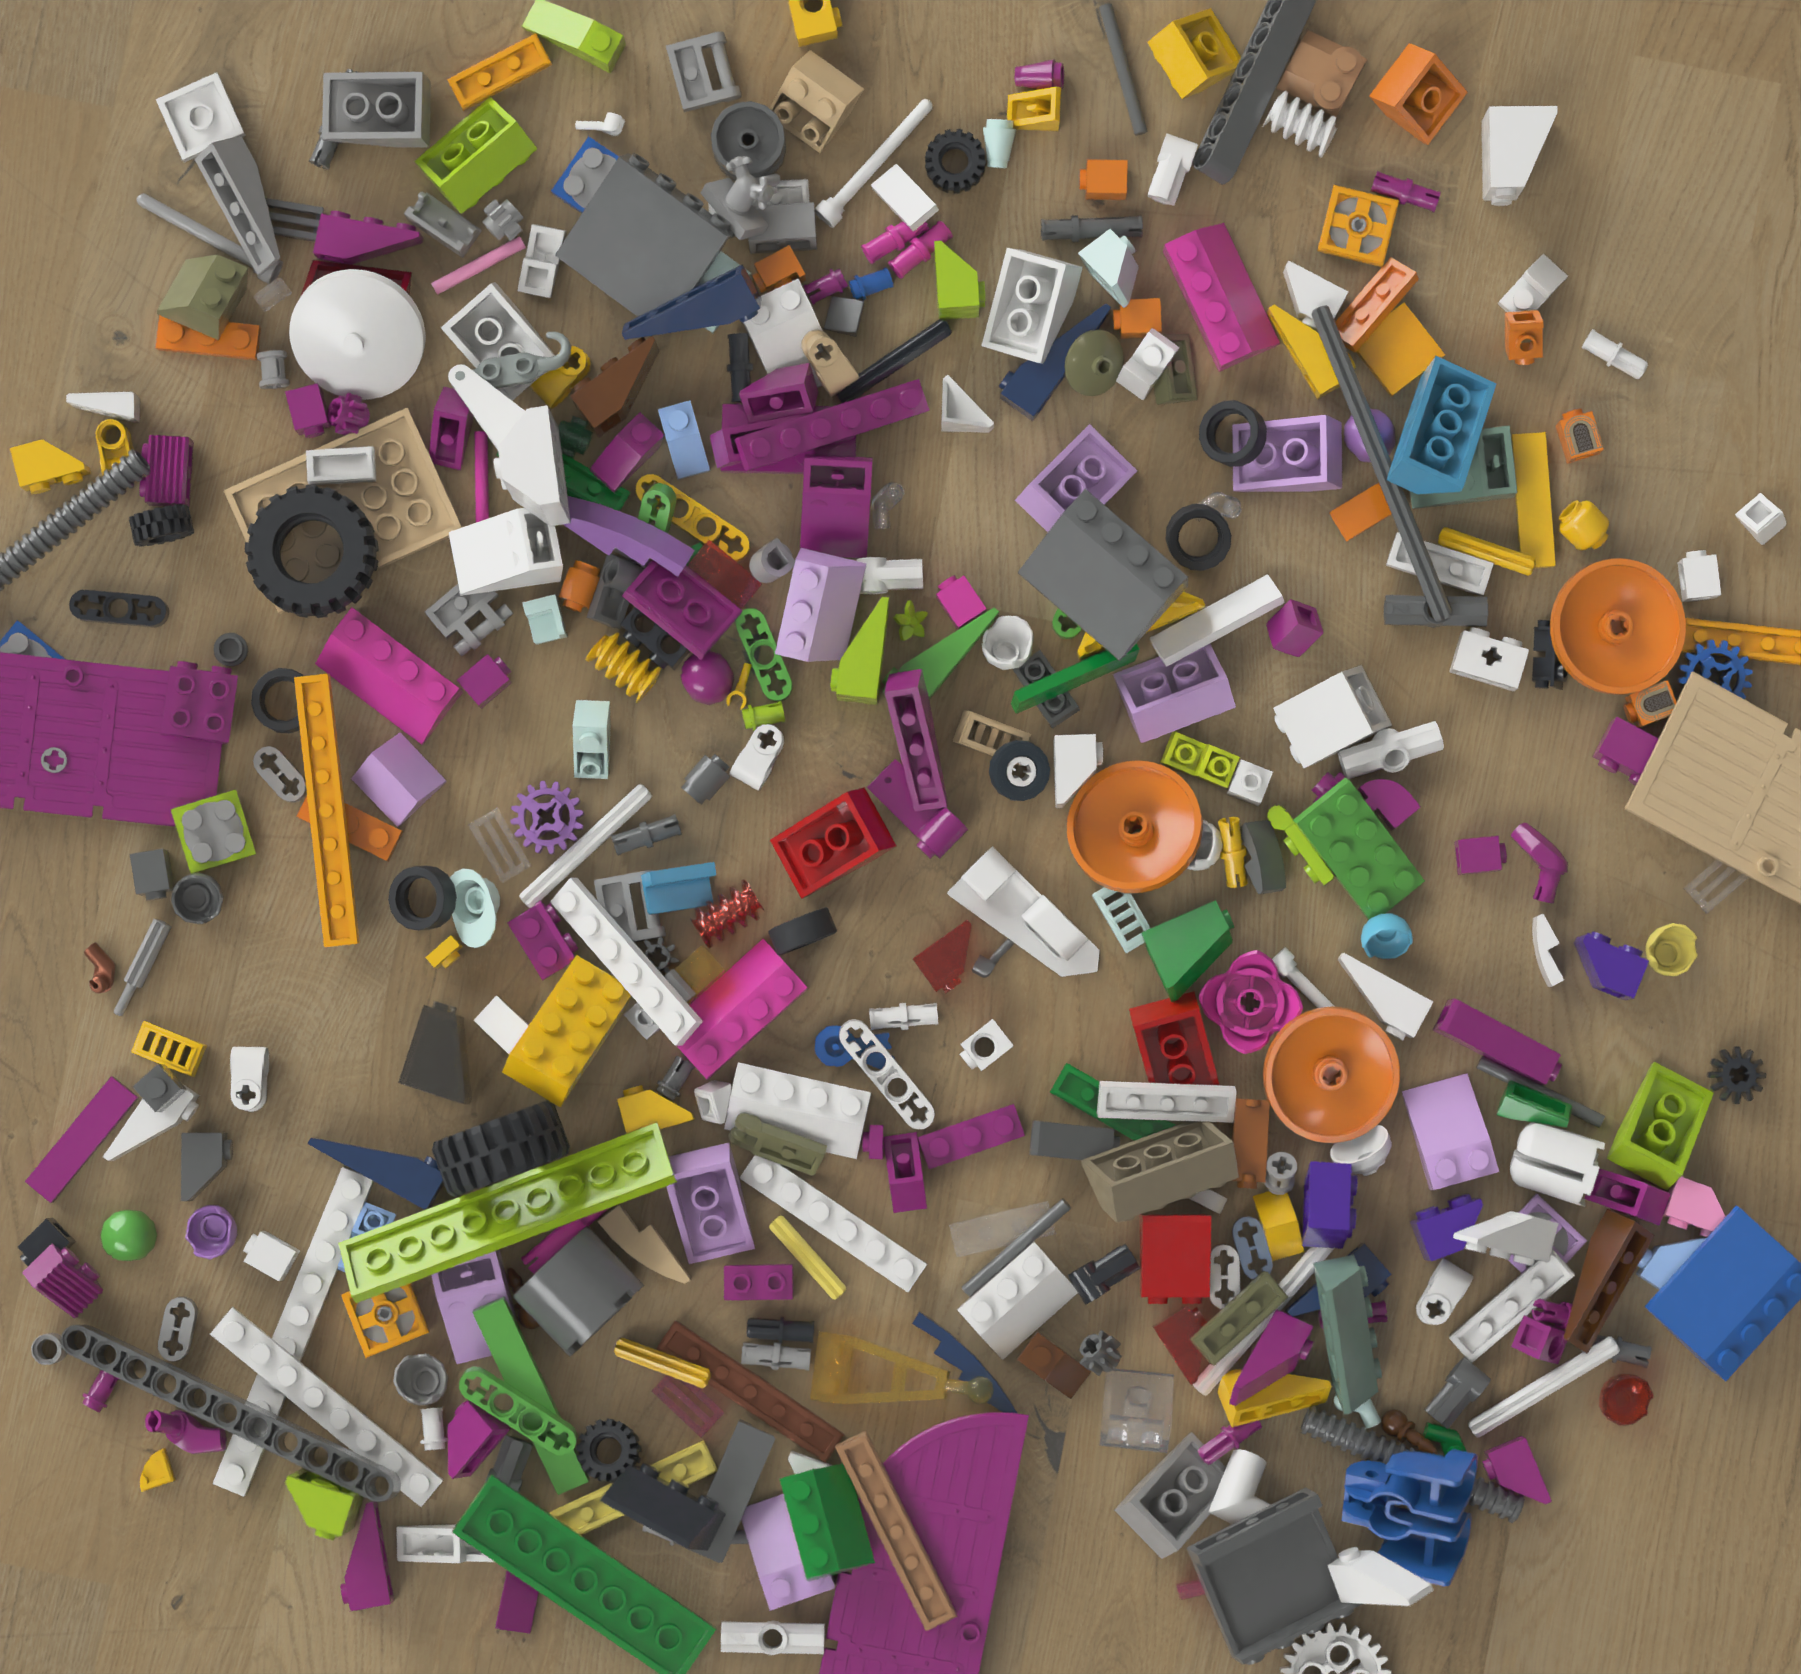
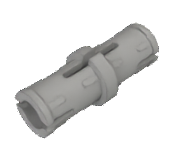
M743 1342L741 1364L771 1366V1370H779V1367L809 1371L811 1349L781 1346V1343L759 1345Z

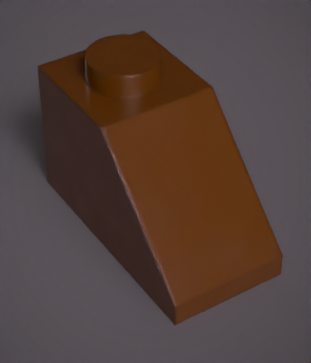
M1038 1331L1034 1333L1016 1357L1019 1362L1070 1399L1091 1373V1371Z

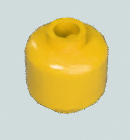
M1576 500L1569 504L1559 516L1561 521L1559 525L1560 533L1578 550H1586L1590 547L1597 549L1608 538L1606 531L1609 527V519L1591 501L1579 502Z

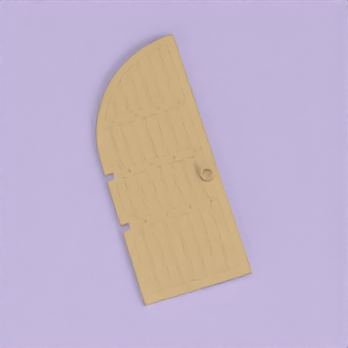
M1692 671L1625 810L1801 905V730L1795 728L1791 737L1784 735L1783 733L1788 723Z

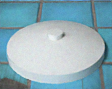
M356 269L332 272L313 282L300 296L291 316L289 330L294 356L310 379L318 383L323 389L338 396L346 397L347 393H351L365 400L383 397L402 387L418 368L424 353L426 339L421 313L408 293L398 284L382 275Z

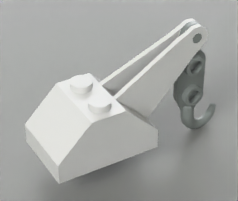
M547 332V338L555 339L561 345V351L556 356L546 358L530 353H518L483 360L473 370L465 365H456L449 371L448 378L452 387L498 450L499 458L494 459V468L497 479H501L503 490L508 489L514 501L550 526L571 523L559 428L548 405L528 408L525 411L497 390V388L531 383L548 371L561 368L568 362L571 355V344L568 338L559 332Z

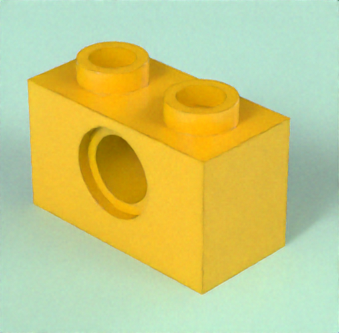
M788 0L799 47L838 38L837 28L842 27L839 8H832L830 0H819L823 6L817 12H809L805 9L804 6L809 0Z

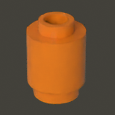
M575 560L573 567H569L558 596L564 600L562 606L580 613L583 607L589 609L600 579L598 575L601 569Z

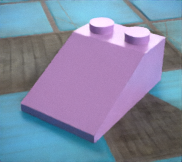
M1328 415L1264 421L1267 427V440L1262 452L1253 462L1244 466L1233 467V491L1307 492L1342 489V424ZM1249 423L1232 424L1233 453L1240 451L1247 444L1250 437Z
M1089 424L1023 490L1015 501L1049 532L1063 512L1085 489L1105 505L1137 470Z
M1467 1073L1401 1091L1429 1190L1440 1189L1499 1172L1492 1144Z
M730 1143L669 1156L677 1182L666 1187L688 1263H697L755 1249Z
M784 1494L746 1507L741 1520L770 1610L835 1588L836 1583L833 1575L810 1582L806 1580Z

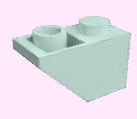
M576 700L573 719L574 778L608 779L610 701Z

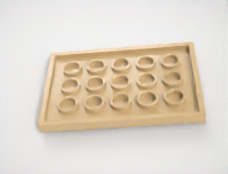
M408 407L359 429L358 434H347L314 449L369 446L375 448L376 481L317 486L322 489L328 487L336 490L343 496H347L371 522L379 547V551L376 552V559L379 561L377 570L449 538V532L462 528ZM306 453L223 490L246 542H249L250 537L247 533L249 525L256 522L258 518L256 512L261 506L265 509L271 503L269 500L276 494L279 496L286 494V489L295 486L298 489L306 488V485H308ZM307 521L293 528L286 536L281 548V560L285 570L294 579L304 583H317L330 577L339 567L343 558V543L338 532L329 524L321 521ZM275 605L279 614L285 612Z

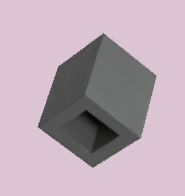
M157 849L130 854L136 894L140 896L145 895L146 901L167 898L166 892L173 891L174 888L169 851Z
M157 1064L133 1086L154 1112L161 1113L187 1090L165 1064Z

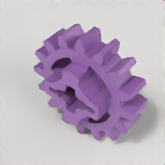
M541 781L539 790L528 785L530 794L527 797L518 794L517 797L522 802L521 805L511 807L514 812L518 813V817L511 819L510 822L513 825L520 826V829L514 835L517 838L525 835L526 839L523 845L528 848L532 843H535V852L539 854L543 847H547L549 853L554 854L556 845L566 850L567 844L565 841L568 838L575 842L578 840L576 835L573 834L574 829L579 830L584 827L577 822L578 817L584 816V811L575 809V806L581 802L580 799L577 797L570 800L568 797L572 790L567 787L560 792V784L556 781L553 783L552 788H548L546 782ZM544 795L555 796L548 803L539 804L535 801L536 798ZM565 805H567L570 813L568 826L562 819V811ZM553 809L552 816L555 822L552 825L545 823L542 826L543 819L539 816L543 810L549 813ZM526 810L532 813L533 824L530 830H528L525 822ZM556 831L560 834L559 837L552 840L540 839L547 832Z

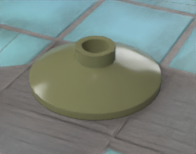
M1100 329L1090 330L1080 335L1069 348L1065 360V375L1070 386L1076 392L1086 396H1097L1108 391L1116 383L1123 368L1124 353L1121 343L1113 334Z

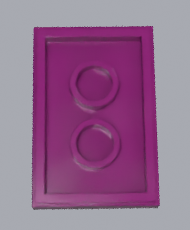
M654 560L626 589L622 596L701 660L743 612L687 565L677 577Z

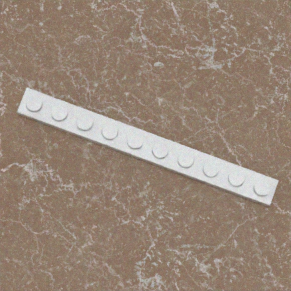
M345 1167L341 1168L272 1337L275 1342L300 1362L338 1271V1264L341 1260L338 1243L350 1239L352 1229L374 1183L373 1180ZM257 1374L247 1401L279 1416L286 1396ZM258 1418L254 1424L255 1432L259 1436H263L267 1432V1423L262 1418ZM233 1434L213 1484L243 1497L246 1496L265 1449Z

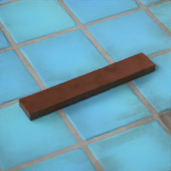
M676 1320L656 1348L658 1351L709 1369L711 1376L708 1384L824 1463L827 1462L835 1450V1446L839 1444L845 1435Z

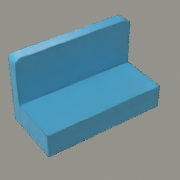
M710 862L656 870L641 875L647 913L652 915L712 905L713 896L709 878L717 875L715 863Z

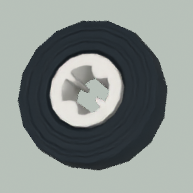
M1015 740L1005 743L994 753L990 761L989 775L992 785L999 794L1010 800L1025 801L1035 798L1044 790L1049 781L1050 766L1047 756L1040 747L1028 741ZM1016 763L1027 766V771H1023L1026 775L1022 779L1012 775V770L1016 771L1013 768Z

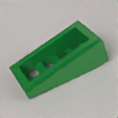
M1509 1080L1499 1102L1496 1115L1508 1119L1567 1127L1573 1106Z

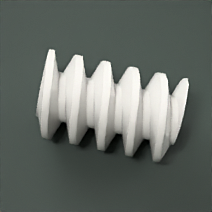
M1284 91L1276 99L1263 127L1269 121H1272V133H1276L1281 127H1284V139H1288L1295 133V145L1297 146L1307 139V151L1311 152L1314 148L1320 146L1319 157L1322 158L1338 129L1335 128L1336 117L1331 116L1324 122V110L1320 109L1312 116V104L1308 103L1301 110L1299 109L1300 98L1296 97L1291 103H1287L1288 92Z

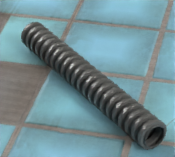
M131 449L128 451V457L122 456L119 464L115 462L112 464L111 470H104V476L98 475L95 483L89 482L87 489L82 488L79 490L80 495L74 494L71 497V502L65 501L62 509L58 507L55 509L54 515H47V521L41 520L38 523V528L32 527L30 534L25 533L22 535L23 540L17 539L14 542V547L8 546L6 553L1 552L0 591L4 589V584L10 585L12 583L13 577L19 578L21 571L26 572L29 569L28 565L34 566L37 563V558L43 559L45 552H52V546H59L61 539L67 540L70 532L76 533L78 526L83 527L86 524L85 520L91 521L94 518V513L100 514L102 507H109V501H116L119 493L124 495L127 487L133 488L135 481L140 482L143 479L142 475L148 476L151 470L145 458L138 451Z
M1314 1405L1308 1408L1300 1428L1301 1433L1304 1435L1307 1432L1311 1433V1438L1316 1439L1318 1436L1321 1438V1442L1326 1443L1329 1441L1332 1447L1339 1445L1341 1446L1340 1450L1345 1452L1348 1449L1353 1456L1360 1454V1458L1363 1460L1369 1458L1370 1461L1384 1464L1388 1463L1393 1454L1416 1450L1412 1447L1409 1450L1406 1449V1445L1403 1443L1396 1445V1441L1393 1439L1387 1441L1384 1435L1378 1437L1375 1431L1371 1430L1368 1433L1363 1426L1359 1429L1354 1422L1347 1424L1346 1419L1341 1418V1420H1338L1335 1414H1331V1416L1326 1415L1327 1411L1323 1409L1319 1412ZM1475 1478L1469 1505L1474 1506L1477 1504L1479 1505L1478 1509L1483 1511L1486 1508L1488 1513L1492 1515L1496 1512L1499 1518L1507 1517L1510 1523L1516 1521L1524 1506V1495L1518 1494L1516 1496L1513 1490L1509 1489L1507 1492L1504 1491V1487L1501 1485L1498 1488L1495 1487V1483L1492 1481L1485 1483L1484 1478Z

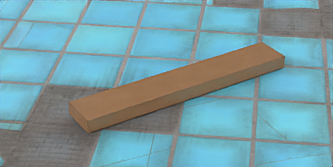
M867 1430L837 1444L835 1448L925 1630L928 1631L957 1617V1612Z

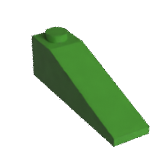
M995 607L903 664L899 670L893 667L881 683L886 688L889 674L922 669L930 700L999 616V611Z

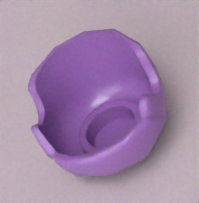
M1370 409L1387 452L1390 455L1396 445L1393 423L1385 413L1377 409ZM1351 415L1344 425L1345 444L1358 460L1371 462Z
M207 1205L195 1210L188 1219L185 1239L194 1249V1255L205 1259H213L227 1253L235 1244L237 1225L232 1215L225 1208L219 1205Z

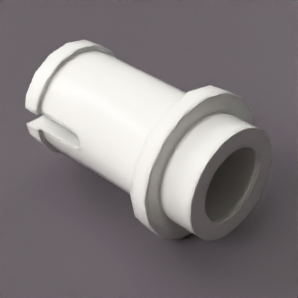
M442 1407L421 1409L424 1440H421V1444H424L425 1451L445 1449V1442H448V1438H444Z

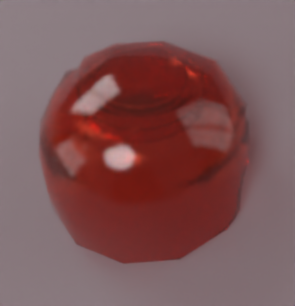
M1617 1374L1610 1377L1603 1384L1599 1395V1407L1604 1417L1619 1426L1633 1425L1642 1417L1648 1415L1649 1403L1654 1398V1394L1648 1382L1634 1374Z

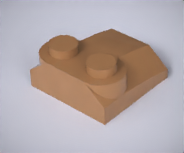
M1307 30L1276 90L1282 93L1287 91L1289 97L1293 99L1299 97L1301 103L1305 105L1310 103L1312 104V109L1316 111L1322 109L1325 116L1329 118L1335 116L1337 118L1367 59L1362 57L1352 47H1343Z

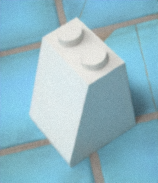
M1493 106L1488 108L1482 119L1483 201H1491V204L1495 206H1505L1512 204V200H1517L1527 183L1557 115V106Z
M1362 665L1342 671L1273 708L1276 713L1275 722L1280 731L1286 733L1292 744L1290 746L1291 754L1297 763L1302 764L1303 768L1314 765L1338 753V751L1344 750L1392 726Z

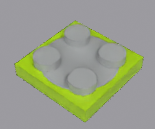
M236 790L171 809L191 874L256 855Z

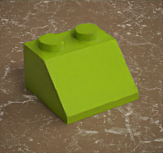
M934 241L939 319L979 317V308L985 307V282L978 281L977 271L942 241Z

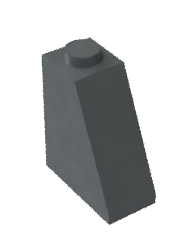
M1032 1121L1029 1155L1083 1160L1119 1147L1120 1137L1114 1136L1115 1129Z

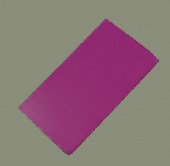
M508 1570L506 1572L495 1629L531 1633L539 1592Z

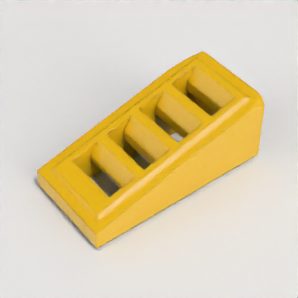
M143 1021L131 1052L156 1063L165 1064L168 1068L188 1076L195 1077L207 1045ZM149 1032H155L156 1035L150 1050H144L143 1047ZM162 1036L168 1039L161 1056L155 1053ZM174 1041H177L180 1044L172 1061L167 1058ZM186 1046H189L192 1049L184 1066L179 1063Z

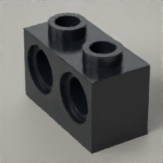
M634 607L620 624L626 630L622 636L636 648L643 644L652 652L649 658L663 670L667 666L675 670L690 651L680 643V648L676 653H665L662 650V643L666 638L672 636L656 623H654L653 629L649 632L643 633L638 631L636 628L637 620L645 616V614Z

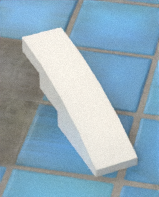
M456 1524L396 1527L397 1561L436 1563L494 1562L453 1534L452 1530Z

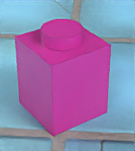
M953 575L938 586L940 591L936 593V599L957 630L986 613L987 608L964 575L959 579Z

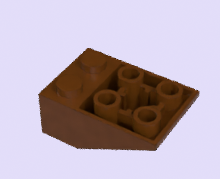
M653 336L647 340L644 337L639 338L628 347L629 353L620 360L617 357L610 359L600 368L602 373L592 380L590 377H587L574 386L573 390L575 393L570 395L578 411L599 438L627 418L659 353Z

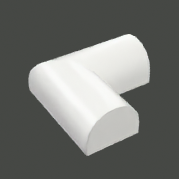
M1239 1449L1233 1450L1209 1512L1230 1524H1234L1270 1506L1269 1503L1254 1496L1266 1467V1461L1254 1453Z

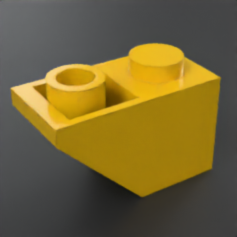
M43 439L10 448L19 486L25 491H31V494L51 490L50 485L63 482V485L76 484L83 481L82 476L91 474L90 468L86 464Z

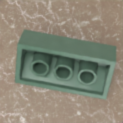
M1354 1255L1313 1263L1332 1386L1344 1415L1352 1413L1378 1392L1377 1379L1382 1378L1379 1359H1373L1372 1348H1377L1376 1334L1373 1327L1369 1328L1367 1318L1373 1317L1369 1297H1364L1363 1287L1368 1286L1367 1274L1364 1266H1358Z

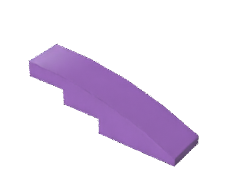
M567 496L571 523L563 525L609 556L616 547L642 566L651 558L678 577L695 551L668 533L631 515L601 504Z

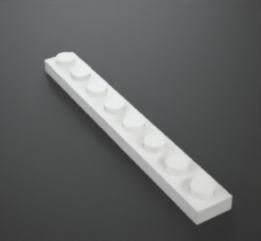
M234 1307L229 1310L210 1333V1335L349 1449L394 1471L401 1481L400 1490L420 1507L423 1506L442 1483L443 1479Z

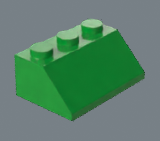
M844 1464L816 1468L779 1479L807 1581L810 1582L875 1563L855 1486Z

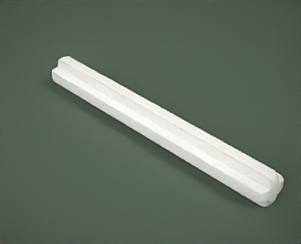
M642 784L637 785L532 882L519 896L526 906L532 908L535 906V903L541 901L652 797L646 787Z
M1608 1336L1592 1346L1588 1354L1580 1353L1471 1419L1468 1424L1470 1430L1476 1437L1483 1436L1615 1356L1620 1351L1619 1346L1614 1338Z

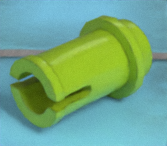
M781 701L752 707L750 704L747 709H742L745 729L752 728L755 731L756 727L761 725L786 722Z

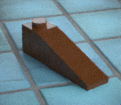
M1607 1209L1590 1239L1563 1338L1586 1354L1591 1349L1654 1237L1651 1232L1636 1221Z

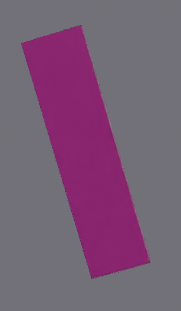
M111 1076L25 1182L47 1201L53 1203L139 1097L115 1077Z

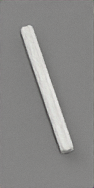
M1310 1247L1278 1284L1287 1294L1288 1298L1276 1309L1280 1311L1315 1272L1313 1263L1324 1261L1334 1248ZM1276 1309L1215 1366L1209 1364L1194 1381V1388L1202 1395H1208L1220 1382L1221 1377L1232 1368L1264 1331Z

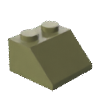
M218 254L186 259L160 304L157 314L219 340L247 290L248 267Z

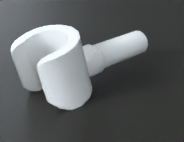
M608 112L604 122L576 121V129L597 130L612 136H618L622 131L625 120L618 114Z

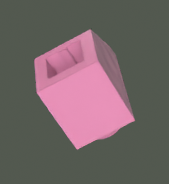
M1680 1177L1670 1187L1668 1193L1671 1196L1664 1215L1669 1217L1668 1224L1687 1230L1688 1225L1701 1229L1699 1235L1707 1238L1725 1218V1214L1711 1187L1684 1177Z

